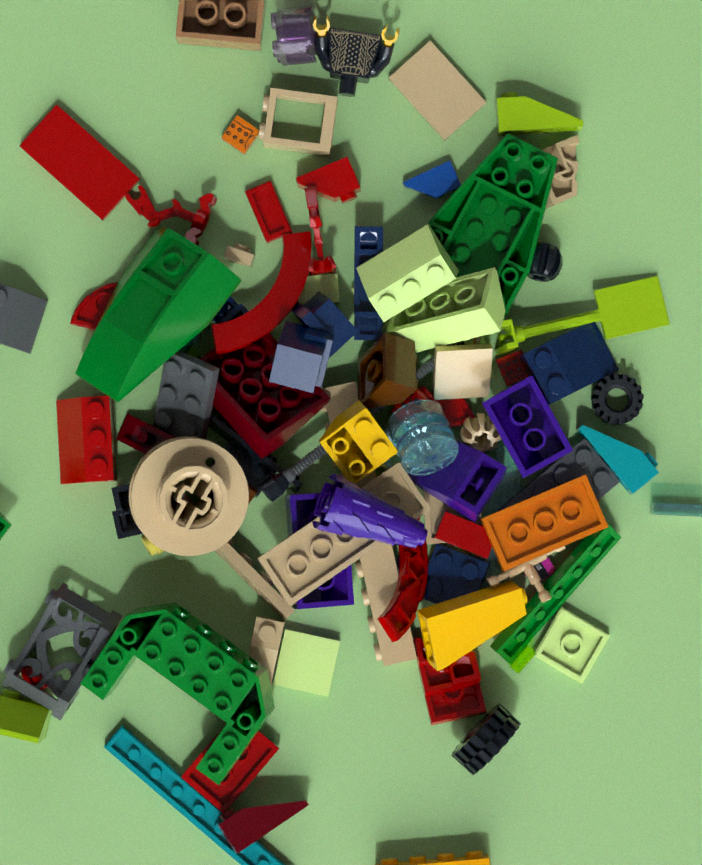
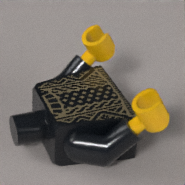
M315 15L313 18V27L316 31L315 52L324 70L330 72V78L340 80L339 95L355 97L357 82L369 83L370 78L378 77L390 63L395 45L394 42L400 34V29L397 28L394 36L388 35L386 31L388 24L385 25L381 35L330 28V18L328 15H326L325 25H318Z

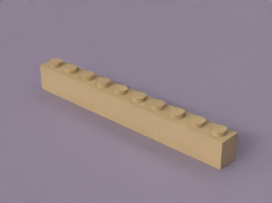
M356 382L322 389L331 398L330 402L321 409L322 413H328L330 422L324 424L325 430L328 429L339 414L358 401ZM375 470L357 482L356 486L361 488L376 478ZM381 543L362 556L359 561H355L358 578L364 577L366 588L361 589L364 606L370 605L373 615L367 617L370 633H377L378 644H373L376 660H382L383 665L388 666L415 660L417 656L410 628L398 641L392 642L377 619L389 605L399 577L392 545Z

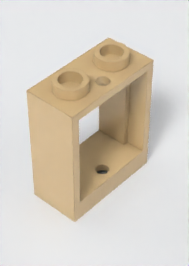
M270 88V95H264L262 112H267L266 123L261 122L259 128V139L263 140L264 148L330 157L338 97ZM277 99L325 105L320 144L272 137Z

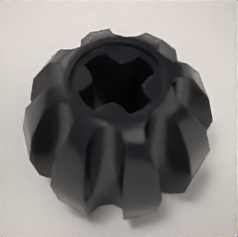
M537 242L531 269L527 277L540 282L554 280L559 275L563 265V257L560 250L552 244Z

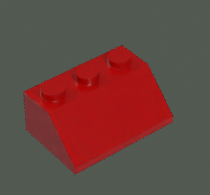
M91 396L56 400L61 485L117 481L113 399L109 396Z

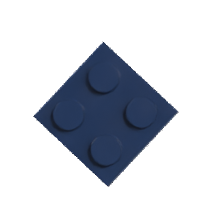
M436 543L428 565L427 585L423 599L438 604L481 590L490 563Z

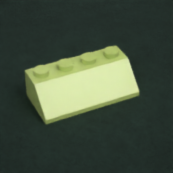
M490 268L456 277V279L390 318L386 333L414 341L415 353L435 348V346H445L501 331L505 306L497 270Z

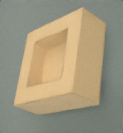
M236 243L234 248L227 246L224 253L225 260L252 268L255 260L254 254L250 253V248Z

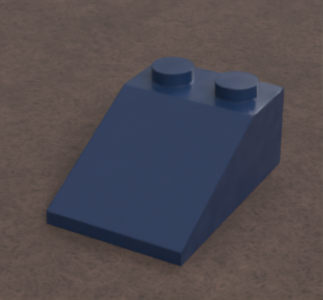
M595 322L582 325L519 357L528 376H533L548 405L619 370Z

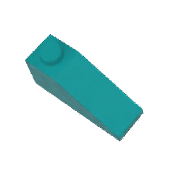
M585 425L576 429L614 473L629 494H634L659 473L655 468L658 463L649 452L644 454L637 448Z

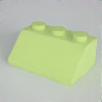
M429 224L411 233L356 268L367 297L383 322L453 281L458 274L457 267Z

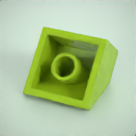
M4 689L3 693H0V735L37 744L46 739L52 711L31 698L29 700L19 697L20 692Z

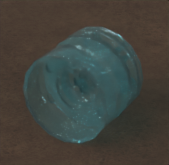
M418 400L400 407L391 415L388 421V432L393 445L398 451L397 455L400 458V463L407 473L412 475L436 473L455 460L458 454V443L454 438L453 431L449 427L445 411L439 403L432 400Z

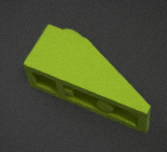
M516 92L503 93L501 98H497L495 102L497 136L581 131L584 126L583 120L526 96H518Z

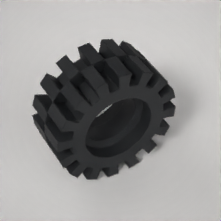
M616 373L608 375L601 379L593 389V394L591 395L592 409L595 410L596 416L600 417L605 423L618 425L630 422L638 416L640 409L643 407L642 400L644 399V394L641 392L642 388L636 383L634 378H630L626 374ZM619 388L626 392L628 403L624 409L614 410L607 404V394L610 390Z

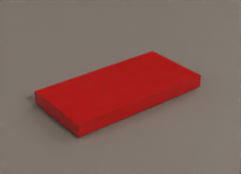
M57 104L19 145L20 148L102 221L125 198V194L129 193L140 181L139 177Z

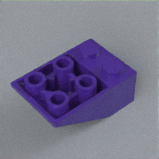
M433 431L406 473L414 485L476 522L505 477L507 467L479 450Z

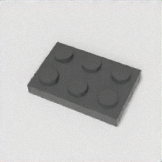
M180 350L169 358L163 365L153 426L177 437L192 436L206 439L219 368Z

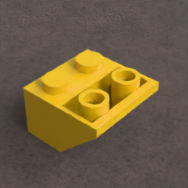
M359 400L339 414L319 440L346 479L354 484L398 453L373 416Z

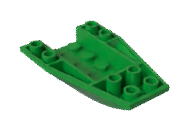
M507 134L428 222L457 267V277L490 268L497 270L505 306L504 319L530 272L558 162L557 157L510 134Z
M158 227L123 271L84 351L75 374L116 402L121 401L206 328L242 280L203 248L168 227Z

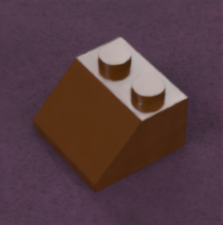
M384 333L357 361L358 400L367 409L402 403L416 391L418 379L416 378L417 355L415 354L414 341Z

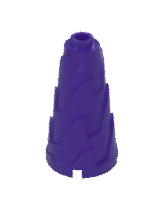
M332 474L329 476L334 483L325 482L318 496L313 515L320 517V521H312L315 529L338 535L346 534L357 538H368L393 546L397 544L416 548L417 545L422 546L424 544L428 531L424 529L425 525L423 522L405 514V511L386 503L375 494L357 487L356 484L348 481L341 475Z

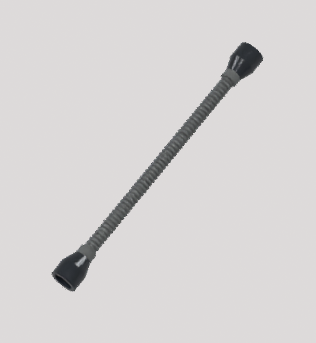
M460 341V342L448 344V345H445V346H451V345H466V344L464 343V341ZM434 353L430 359L425 361V364L423 363L422 366L416 369L417 379H422L424 375H427V373L434 369ZM385 406L369 408L367 410L373 416L379 410L381 411L382 408H385ZM320 444L311 453L309 452L308 455L300 459L297 464L295 463L289 469L286 468L281 473L269 476L258 486L273 503L284 494L289 484L295 480L296 475H299L305 468L307 469L308 466H311V464L316 462V459L318 460L319 457L321 458L322 455H325L327 453Z

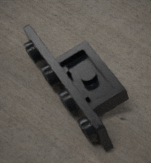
M213 415L210 417L209 428L228 442L224 449L237 460L245 474L247 483L258 491L255 495V498H257L262 492L258 485L269 476L283 472L284 469L276 464L277 460L271 454L261 459L247 442L232 430V426L224 418L219 417L217 419ZM298 475L287 487L294 493H297L302 485L298 481L300 479Z

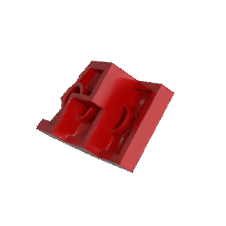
M413 638L431 726L486 714V707L480 687L481 676L475 652L470 651L446 668L437 671L427 661L423 640L421 638Z

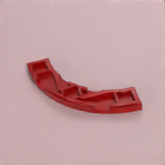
M310 231L282 235L283 255L281 269L273 287L259 304L240 317L212 325L216 355L232 352L250 345L264 335H268L289 315L304 289L309 274L312 250Z
M426 540L422 546L417 545L416 548L398 545L400 567L397 586L389 605L377 618L392 642L398 641L408 631L416 618L415 613L419 603L423 601L428 575Z

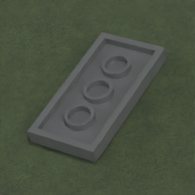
M583 438L572 447V452L557 459L497 511L513 506L583 475L587 476L597 501L620 481L587 440Z

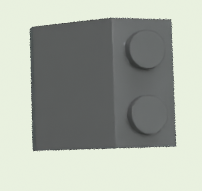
M0 284V344L31 354L48 301Z

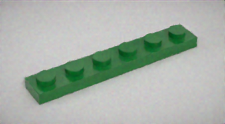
M608 523L607 528L586 536L543 585L544 589L549 591L552 598L542 603L537 591L525 606L526 615L505 628L490 645L509 664L622 538Z

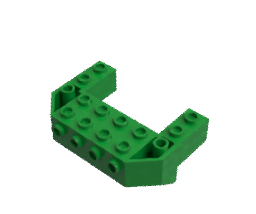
M176 602L136 608L125 616L80 684L104 700L114 692L135 659L139 658L227 723L196 767L197 770L219 785L230 773L275 709L268 669Z

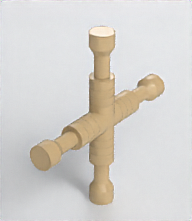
M565 546L506 570L497 576L492 575L486 580L492 589L498 586L502 580L508 577L511 579L517 574L524 572L531 585L534 584L539 599L544 603L550 600L552 596L549 591L544 589L540 582L541 578L534 566L546 560L550 554L564 550Z

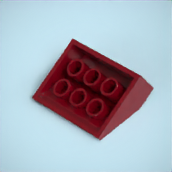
M270 333L244 348L217 355L215 349L199 358L219 368L213 407L261 459L285 444L331 399L318 386H315L314 393L269 382L278 344Z

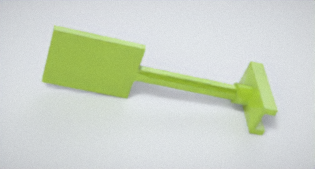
M658 276L594 290L593 293L597 305V310L525 327H522V325L513 326L512 319L505 320L502 323L501 331L498 332V339L501 341L502 346L494 350L495 355L505 354L519 347L518 343L524 342L525 338L598 321L602 325L605 340L670 325Z

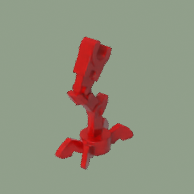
M141 185L137 186L141 192L139 199L134 200L129 193L125 194L126 200L140 216L143 215L149 221L148 227L159 226L161 221L173 217H179L191 222V229L185 233L186 239L198 246L200 244L198 238L202 236L212 212L211 206H215L217 202L214 194L209 193L199 198L201 208H198L196 213L183 209L176 199H172L173 207L162 211H155L147 191Z
M316 186L304 188L307 209L309 211L310 228L314 230V243L318 256V261L316 258L310 260L309 274L310 276H315L323 273H336V264L333 258L326 256L324 260L322 237L319 230L322 223L318 210Z

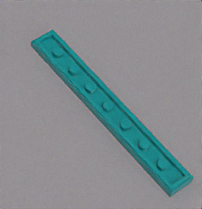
M124 725L117 730L104 746L107 751L240 865H286L258 840L238 854H235L217 824L222 822L220 816L223 813Z

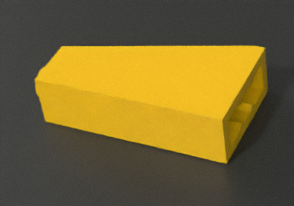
M510 580L500 583L492 589L488 587L417 610L428 663L437 671L442 670L525 616L527 596L524 589Z

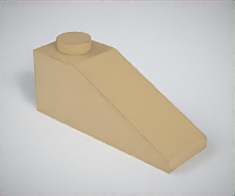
M257 616L248 655L268 669L270 685H272L285 621Z

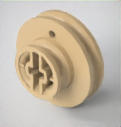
M183 436L159 443L142 457L132 474L128 497L132 517L148 540L160 549L172 554L197 556L220 548L236 534L247 512L249 491L241 466L228 451L209 440ZM212 457L214 464L208 467L205 461L207 458ZM186 490L190 493H195L199 497L195 504L189 501L186 502L182 498ZM210 490L213 492L214 499L212 506L211 499L208 497ZM197 513L200 515H204L206 513L204 517L198 520H194Z

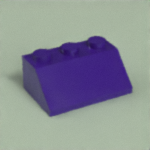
M532 375L482 402L523 478L573 451Z

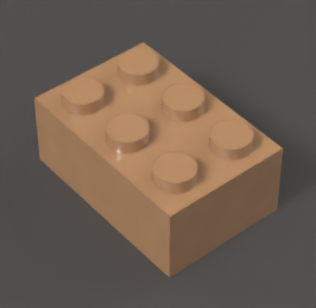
M179 0L176 27L178 44L261 51L266 0Z

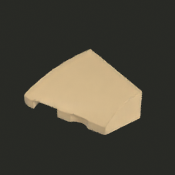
M578 135L542 149V151L558 158L546 209L577 196L578 183L576 182L575 175L578 171V161H576V145L579 144Z

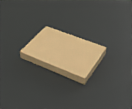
M431 41L389 77V81L444 141L486 104V101Z

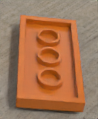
M586 475L480 519L503 572L608 527Z

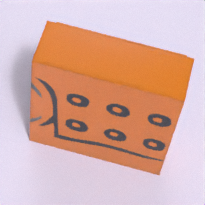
M237 115L221 139L245 155L258 137L259 130Z

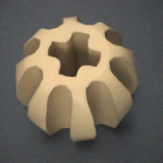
M476 413V418L468 417L464 421V427L460 430V439L465 445L486 454L487 450L494 451L498 448V441L501 440V437L490 417L485 418L484 413Z

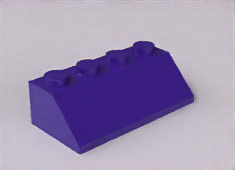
M320 493L285 496L288 537L317 518L313 513ZM349 565L295 602L293 608L308 609L354 605L352 566Z

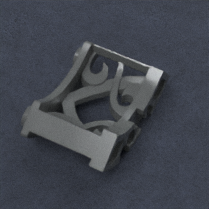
M64 582L58 590H51L45 600V604L48 606L36 629L17 659L11 658L3 671L6 674L3 686L7 688L10 686L52 711L51 715L59 720L64 717L78 696L81 681L113 636L122 618V615L112 610L109 613L71 591ZM62 601L79 610L77 621H72L73 614L70 609H68L66 616L59 614V607ZM85 614L101 624L84 621ZM53 617L58 625L46 629ZM74 631V648L78 655L83 658L81 664L74 662L61 663L51 670L47 656V640L57 635ZM81 631H85L82 638L89 637L91 640L88 647L80 645ZM36 646L37 659L28 658ZM31 666L33 668V673L28 677L33 678L42 674L43 679L35 686L19 677V674L24 667ZM67 668L71 671L69 680H64L62 674L57 679L55 678V675L62 669ZM47 684L49 689L58 699L44 692L40 688Z

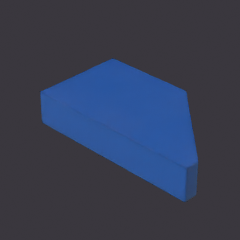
M448 161L404 181L403 185L407 189H412L437 199L458 189L461 183L451 162Z

